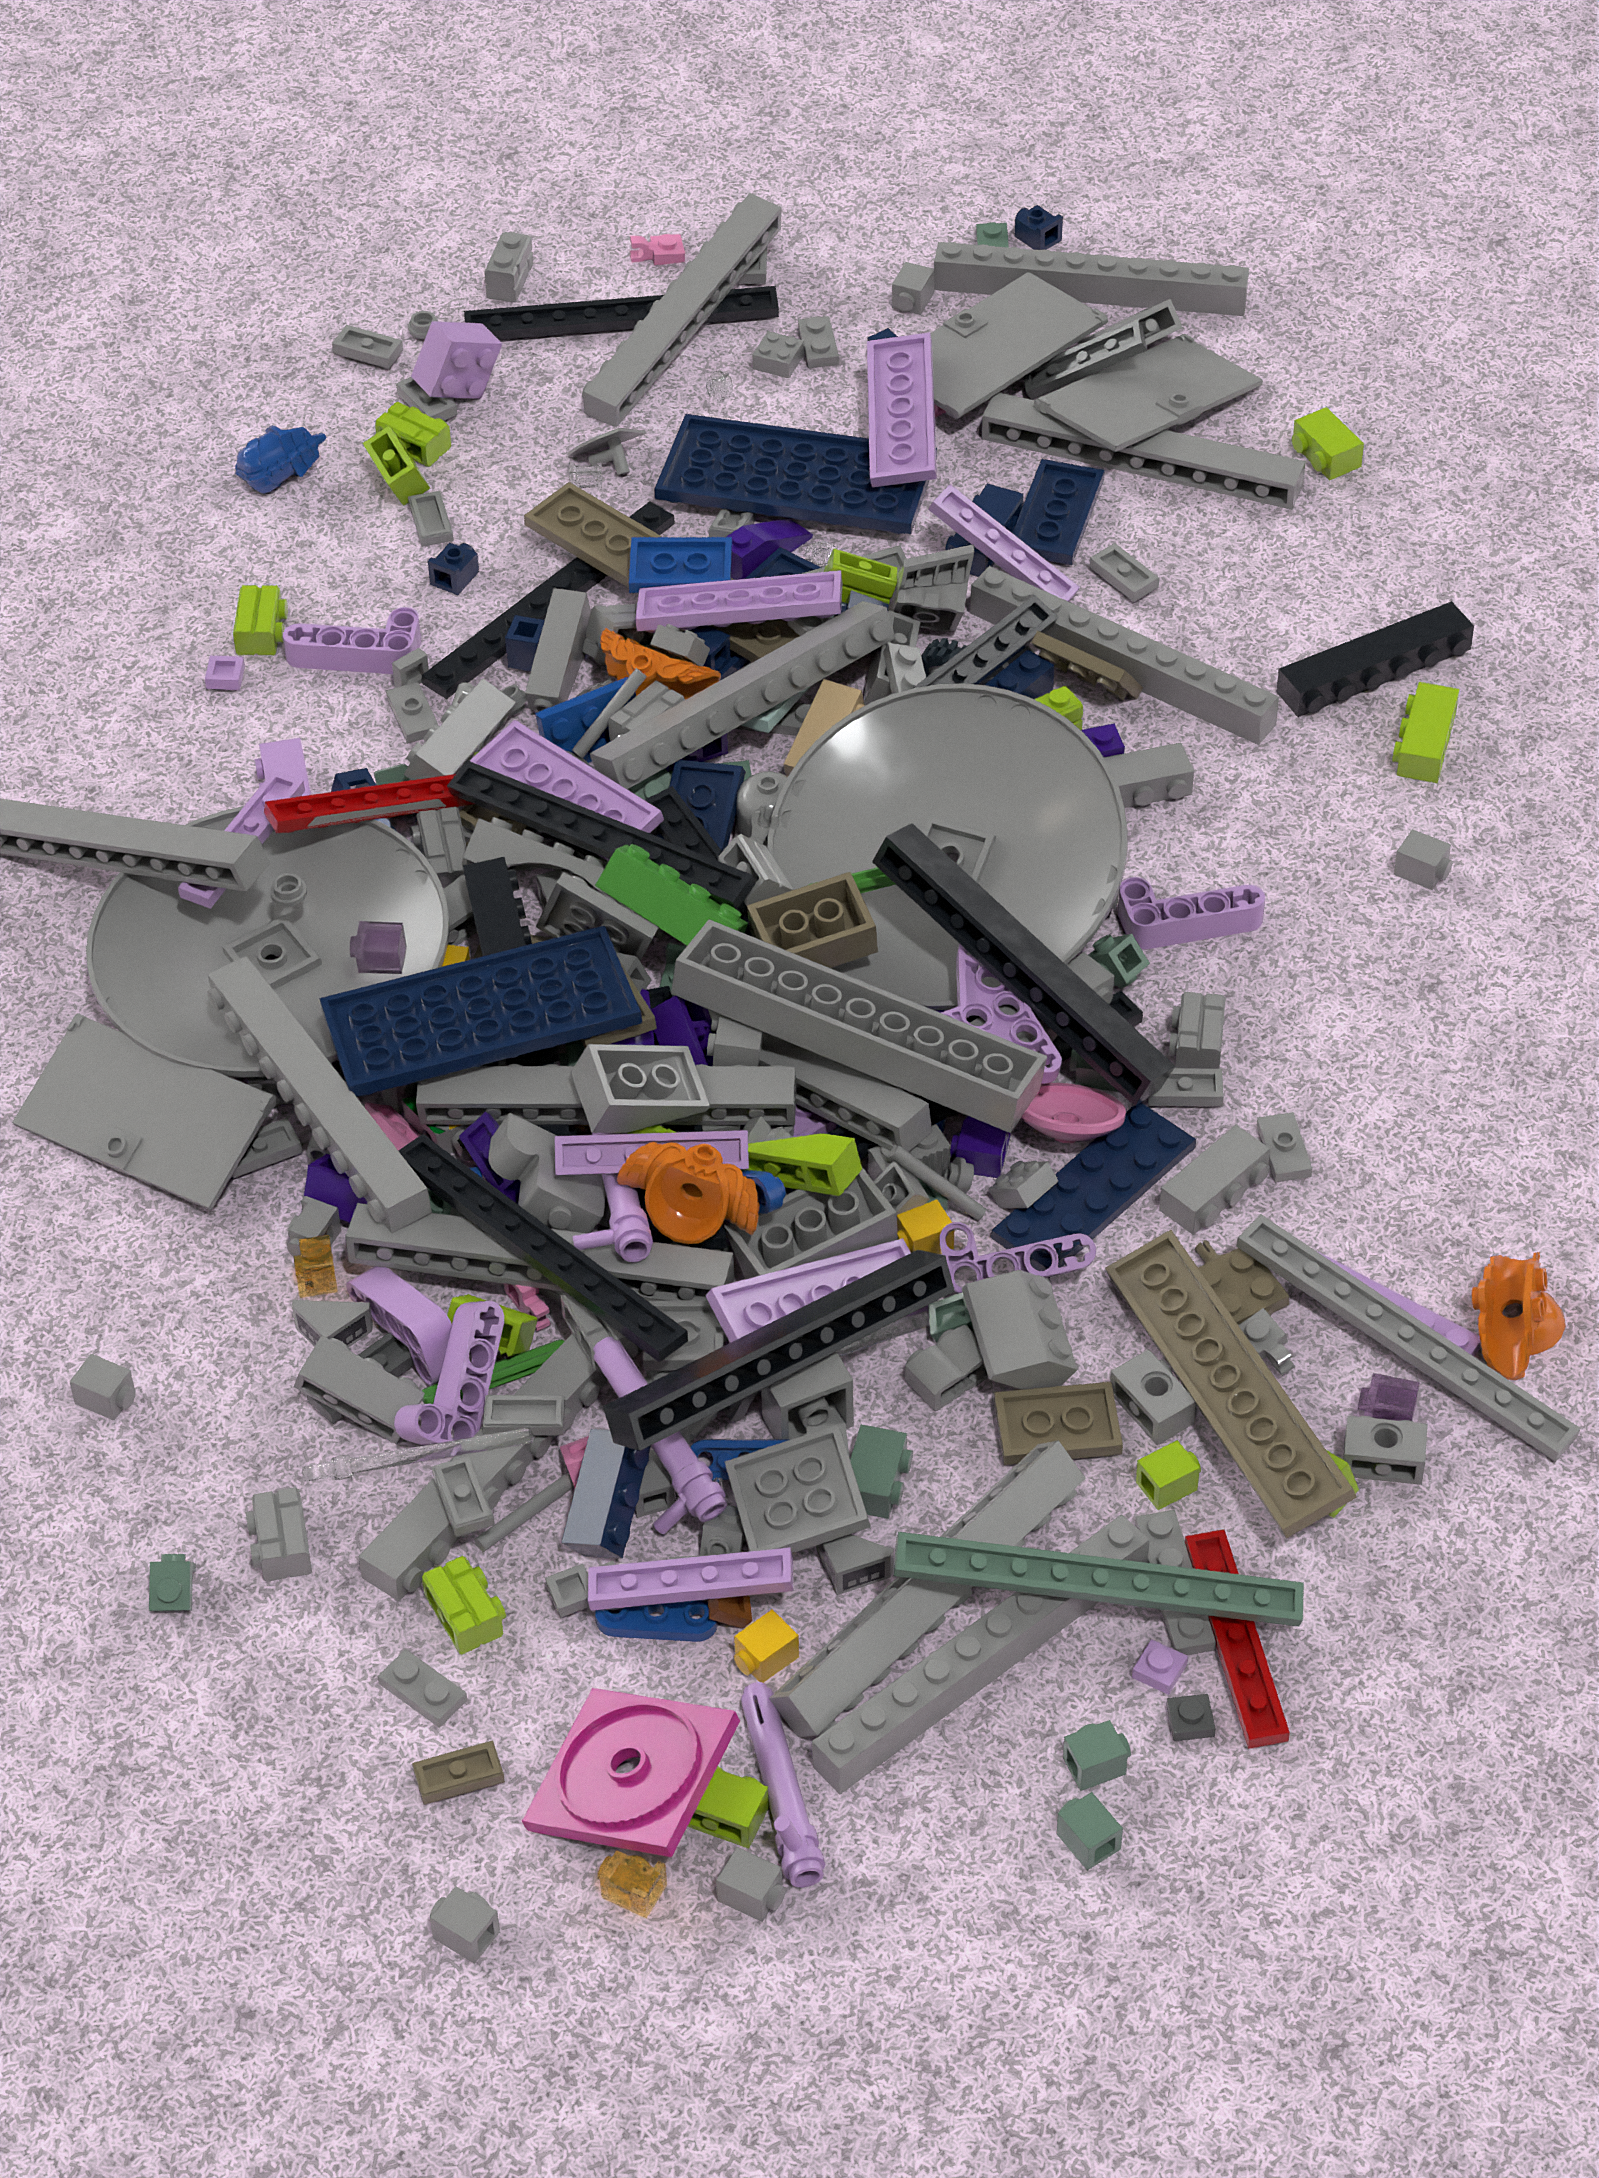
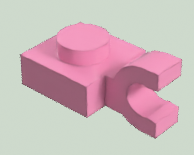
M680 234L650 236V242L642 236H630L632 249L640 248L639 250L630 251L632 263L652 259L654 265L685 262V251Z

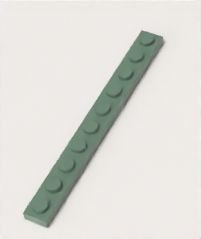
M898 1532L896 1537L893 1576L1297 1627L1303 1621L1304 1582Z

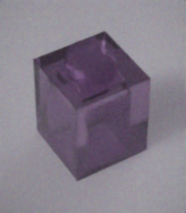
M359 921L357 935L350 938V957L356 958L358 973L402 974L407 950L403 922Z
M1373 1373L1370 1388L1362 1387L1358 1410L1365 1411L1364 1416L1376 1419L1413 1421L1420 1382Z

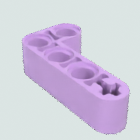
M409 607L397 608L390 613L386 629L302 623L290 625L283 632L286 661L289 665L296 668L393 674L392 663L420 648L419 615L416 610Z
M1130 877L1121 882L1118 915L1125 934L1132 933L1141 949H1152L1257 930L1263 923L1265 893L1257 886L1241 885L1156 900L1148 881L1139 877Z
M952 1222L946 1225L940 1234L942 1255L946 1256L956 1294L961 1293L962 1289L956 1284L954 1276L958 1269L963 1267L971 1268L976 1273V1281L994 1277L992 1272L993 1263L999 1259H1007L1013 1264L1014 1271L1022 1270L1048 1278L1085 1269L1093 1262L1096 1255V1246L1093 1240L1084 1234L1067 1235L978 1256L973 1232L966 1224ZM953 1230L963 1231L967 1235V1246L960 1251L950 1249L945 1242L946 1236ZM1073 1242H1079L1081 1247H1088L1089 1252L1084 1255L1083 1262H1077L1076 1257L1071 1256L1063 1258L1065 1267L1058 1268V1254L1053 1246L1061 1245V1253L1072 1250ZM1043 1250L1050 1254L1052 1259L1051 1266L1045 1271L1035 1270L1030 1264V1255L1033 1252Z
M375 1266L348 1281L346 1287L352 1301L370 1303L372 1320L409 1348L416 1370L423 1381L429 1386L439 1382L452 1326L446 1313L437 1304L387 1267Z
M478 1301L464 1303L457 1308L450 1330L434 1403L406 1405L397 1412L394 1426L401 1438L437 1451H460L480 1430L485 1407V1395H488L504 1326V1313L499 1304L494 1301ZM469 1352H471L472 1355L471 1363L469 1360ZM461 1389H462V1392H463V1400H462V1401H461V1398H460V1390H461ZM419 1416L421 1417V1420H422L421 1428H419V1425H418V1418H419ZM452 1427H453V1429H454V1438H453V1439H452V1436H451V1429H452Z

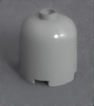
M772 771L759 772L750 776L740 785L736 799L735 837L740 834L748 838L751 837V819L762 804L766 805L765 816L771 821L778 796L788 778L787 776Z

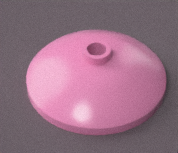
M1041 1083L1039 1092L1021 1119L1040 1133L1052 1137L1059 1142L1074 1143L1076 1141L1091 1140L1113 1132L1124 1123L1126 1109L1115 1097L1094 1088L1069 1083Z

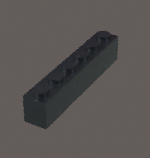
M1452 601L1278 668L1276 692L1297 717L1318 712L1328 705L1339 701H1346L1356 694L1367 690H1374L1384 683L1397 678H1404L1412 672L1425 667H1432L1440 661L1464 654L1471 650L1474 625Z

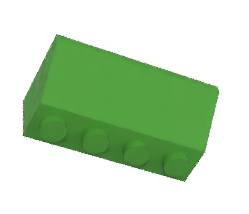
M634 844L630 846L624 845L615 850L595 884L596 887L687 946L709 919L744 934L748 925L746 921L740 918L741 913L737 909L724 903L719 905L709 898L711 894L706 889L697 884L688 885L679 879V872L668 865L661 864L659 866L648 859L650 854Z

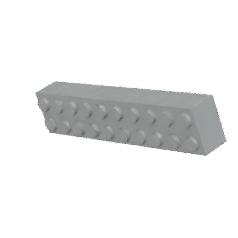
M710 919L676 959L671 994L1009 1133L1012 1132L1040 1090L1047 1060L1046 1055Z

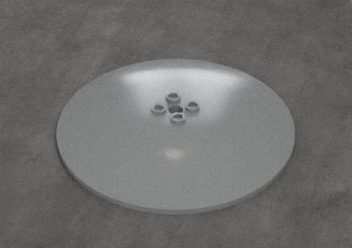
M937 684L901 691L873 701L843 718L817 739L800 758L778 796L772 818L774 814L780 815V824L776 830L769 829L767 849L795 890L847 872L852 874L876 868L877 866L872 863V860L885 837L913 823L945 854L949 852L958 854L960 857L956 864L1062 962L1067 964L1082 951L1097 933L1118 895L1127 859L1128 829L1119 786L1109 765L1097 747L1071 721L1052 708L1030 697L1009 690L986 685ZM897 885L861 893L876 925L878 952L832 967L831 969L932 1010H950L958 1007L956 957L959 943ZM985 977L981 980L988 987L994 988L1001 985L993 977Z
M244 806L220 811L199 818L186 825L224 831ZM372 819L359 823H345L325 828L298 830L292 833L276 834L273 830L262 844L270 862L267 868L246 892L226 889L211 909L180 898L178 887L182 883L180 881L120 872L101 897L88 931L86 956L92 989L100 1007L110 1022L134 1043L155 1056L181 1065L211 1069L230 1077H266L260 1067L259 1058L256 1055L250 1056L240 1033L234 1034L226 1023L224 1012L221 1009L216 1011L207 995V991L211 990L208 974L247 955L330 1063L337 1061L338 1058L319 998L442 966L449 941L450 923L447 900L434 868L408 839L387 825ZM284 873L298 875L306 884L307 895L305 899L294 906L285 907L276 904L271 898L270 889L277 876ZM270 954L280 956L275 960L264 959Z

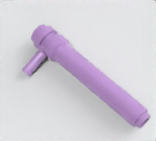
M592 1133V1135H614V1134H623V1133ZM602 1174L611 1212L609 1220L610 1229L572 1236L574 1247L578 1250H585L614 1244L615 1251L624 1260L639 1262L649 1255L653 1240L647 1214L640 1206L637 1189L628 1185H619L617 1182L618 1174Z
M606 1337L594 1346V1360L619 1398L648 1384L619 1340H614L613 1337ZM680 1431L651 1445L672 1477L671 1485L679 1495V1498L654 1522V1527L658 1532L666 1534L688 1511L692 1516L698 1517L701 1522H706L716 1518L726 1509L727 1502L724 1499L726 1493L718 1482L712 1481V1472L705 1462L698 1460Z
M755 1682L745 1687L741 1702L763 1783L765 1786H768V1801L774 1820V1827L777 1831L775 1836L777 1851L780 1857H782L783 1873L790 1880L791 1884L800 1888L815 1885L823 1878V1869L825 1868L823 1853L818 1848L819 1839L816 1829L809 1823L779 1711L769 1699L774 1693L765 1683Z

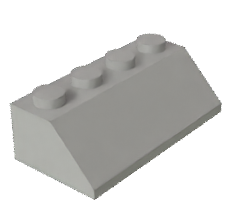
M863 1168L840 1196L799 1189L786 1195L780 1209L767 1214L758 1213L757 1228L752 1236L732 1223L724 1226L725 1233L745 1279L898 1239L897 1212Z

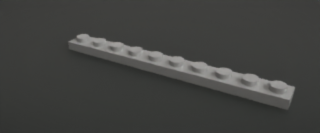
M1262 1214L1238 1237L1236 1247L1555 1462L1578 1437L1580 1427Z

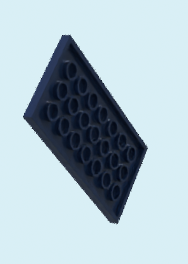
M685 414L654 492L655 499L670 503L679 502L699 505L701 507L729 509L735 512L744 511L765 516L794 518L800 521L809 520L824 522L830 525H845L861 529L889 531L895 534H912L930 480L872 487L870 481L869 438Z
M605 926L319 998L345 1083L348 1086L349 1092L352 1091L356 1097L371 1095L375 1092L398 1086H406L413 1082L444 1076L448 1073L471 1067H479L487 1063L518 1057L533 1051L553 1048L564 1043L588 1039L595 1035L623 1030L643 1023L640 1008Z

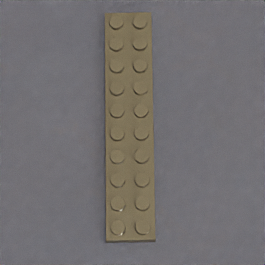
M571 482L566 483L524 515L525 526L628 588L631 537H662ZM782 619L766 620L760 624L739 622L732 623L726 627L708 625L730 635V649L752 663L800 636L787 625L788 621Z
M1172 1230L1165 1232L1105 1267L1109 1278L1181 1384L1190 1393L1196 1402V1406L1286 1539L1357 1498L1352 1486Z

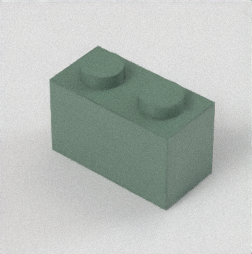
M860 1425L850 1460L867 1515L889 1519L892 1506H899L901 1503L904 1482H900L902 1473L909 1474L913 1458V1450L907 1449V1433Z

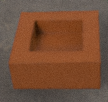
M750 1595L708 1599L710 1619L744 1629L752 1622Z

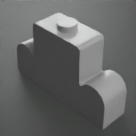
M509 1113L491 1137L488 1159L491 1168L498 1175L508 1180L518 1179L521 1181L518 1205L553 1229L591 1233L598 1223L610 1228L611 1212L602 1174L556 1176L555 1136L557 1135Z

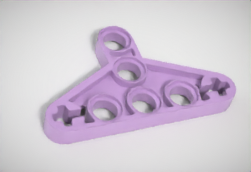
M959 944L956 957L958 1007L941 1013L969 1025L971 1024L966 1020L967 1017L972 1015L982 1017L986 1023L982 1026L974 1027L1046 1055V1065L1050 1064V1068L1045 1066L1042 1083H1051L1056 1080L1059 1075L1062 1058L1031 1008L1016 997L1001 982L1000 986L994 988L984 985L981 981L983 978H997L971 954L967 955L969 952ZM1010 1004L1018 1010V1013L1013 1015L1004 1014L999 1010V1006ZM1023 1031L1029 1032L1035 1036L1036 1040L1033 1042H1023L1019 1040L1016 1034Z

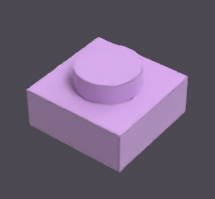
M210 655L205 675L206 689L240 690L245 669L244 657Z
M1151 1639L1132 1670V1678L1169 1695L1187 1666L1188 1656Z

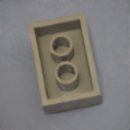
M851 872L747 905L749 930L752 937L828 968L878 952L876 925Z

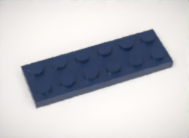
M1139 1103L1136 1106L1133 1105L1126 1112L1124 1123L1119 1128L1093 1140L1055 1174L1059 1181L1030 1207L1016 1208L995 1226L991 1232V1239L1006 1249L1072 1234H1084L1093 1240L1196 1148V1138L1143 1103ZM1073 1242L1072 1250L1061 1253V1245L1053 1246L1058 1254V1268L1065 1265L1063 1258L1075 1256L1084 1247H1081L1079 1242ZM1037 1250L1030 1255V1264L1038 1271H1045L1051 1266L1052 1259L1046 1251Z

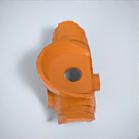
M605 628L600 636L601 649L606 655L605 664L607 665L609 676L617 678V681L625 677L629 678L636 668L647 676L635 691L636 696L654 681H658L667 686L669 690L672 689L683 695L686 700L720 681L721 673L705 666H698L689 661L670 658L660 652L644 647L630 638H627L625 641L623 636L618 635L613 630L610 631L608 628Z
M650 1142L630 1154L619 1170L617 1176L618 1184L646 1190L645 1205L653 1225L663 1235L675 1242L685 1244L702 1243L717 1233L725 1219L730 1220V1223L737 1225L751 1236L756 1231L760 1205L754 1180L743 1176L741 1169L735 1165L723 1164L721 1153L709 1144L695 1145L686 1150L685 1147L678 1143L670 1142L662 1145Z
M1540 1252L1533 1253V1258L1528 1260L1511 1259L1502 1255L1491 1256L1490 1264L1484 1268L1483 1279L1479 1281L1477 1287L1472 1288L1474 1310H1480L1478 1330L1483 1357L1487 1362V1366L1509 1380H1518L1525 1377V1370L1528 1367L1530 1356L1552 1348L1562 1338L1566 1327L1562 1309L1554 1298L1545 1292L1548 1287L1546 1269L1540 1267ZM1519 1303L1523 1305V1312L1517 1317L1509 1318L1502 1314L1504 1308L1510 1304Z

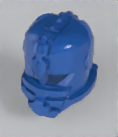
M269 426L266 428L265 434L259 436V438L252 439L247 443L246 447L238 452L235 474L245 480L254 490L262 494L269 493L282 484L281 482L293 474L303 477L319 458L318 446L326 440V435L323 433L311 435L304 427L281 430L277 426Z

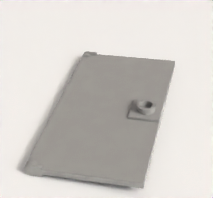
M1025 273L970 309H964L948 319L941 327L930 333L933 350L934 404L945 410L946 414L954 419L960 418L1108 323L1107 316L1096 308L1092 309L1032 273Z
M1182 334L1063 388L1034 400V406L1042 413L1054 416L1098 443L1117 452L1169 427L1179 426L1199 417L1202 412L1261 386L1263 379L1194 342L1192 337Z
M76 1014L67 1027L68 1031L12 1123L42 1138L96 1160L98 1163L212 1210L266 1116H269L276 1104V1096L211 1069L181 1065L155 1056L138 1046L122 1032L81 1014Z

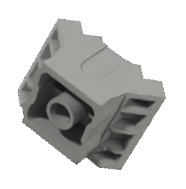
M974 544L904 559L903 565L897 574V585L892 598H890L888 611L890 610L920 621L919 627L928 628L933 631L955 632L964 614L968 580L974 556Z

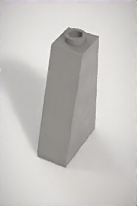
M553 589L525 691L529 709L534 710L536 713L565 702L569 698L585 653L582 652L584 641L588 639L586 637V629L591 609L587 593Z

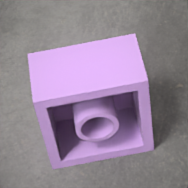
M432 321L411 377L430 397L480 399L486 388L502 343L481 323Z

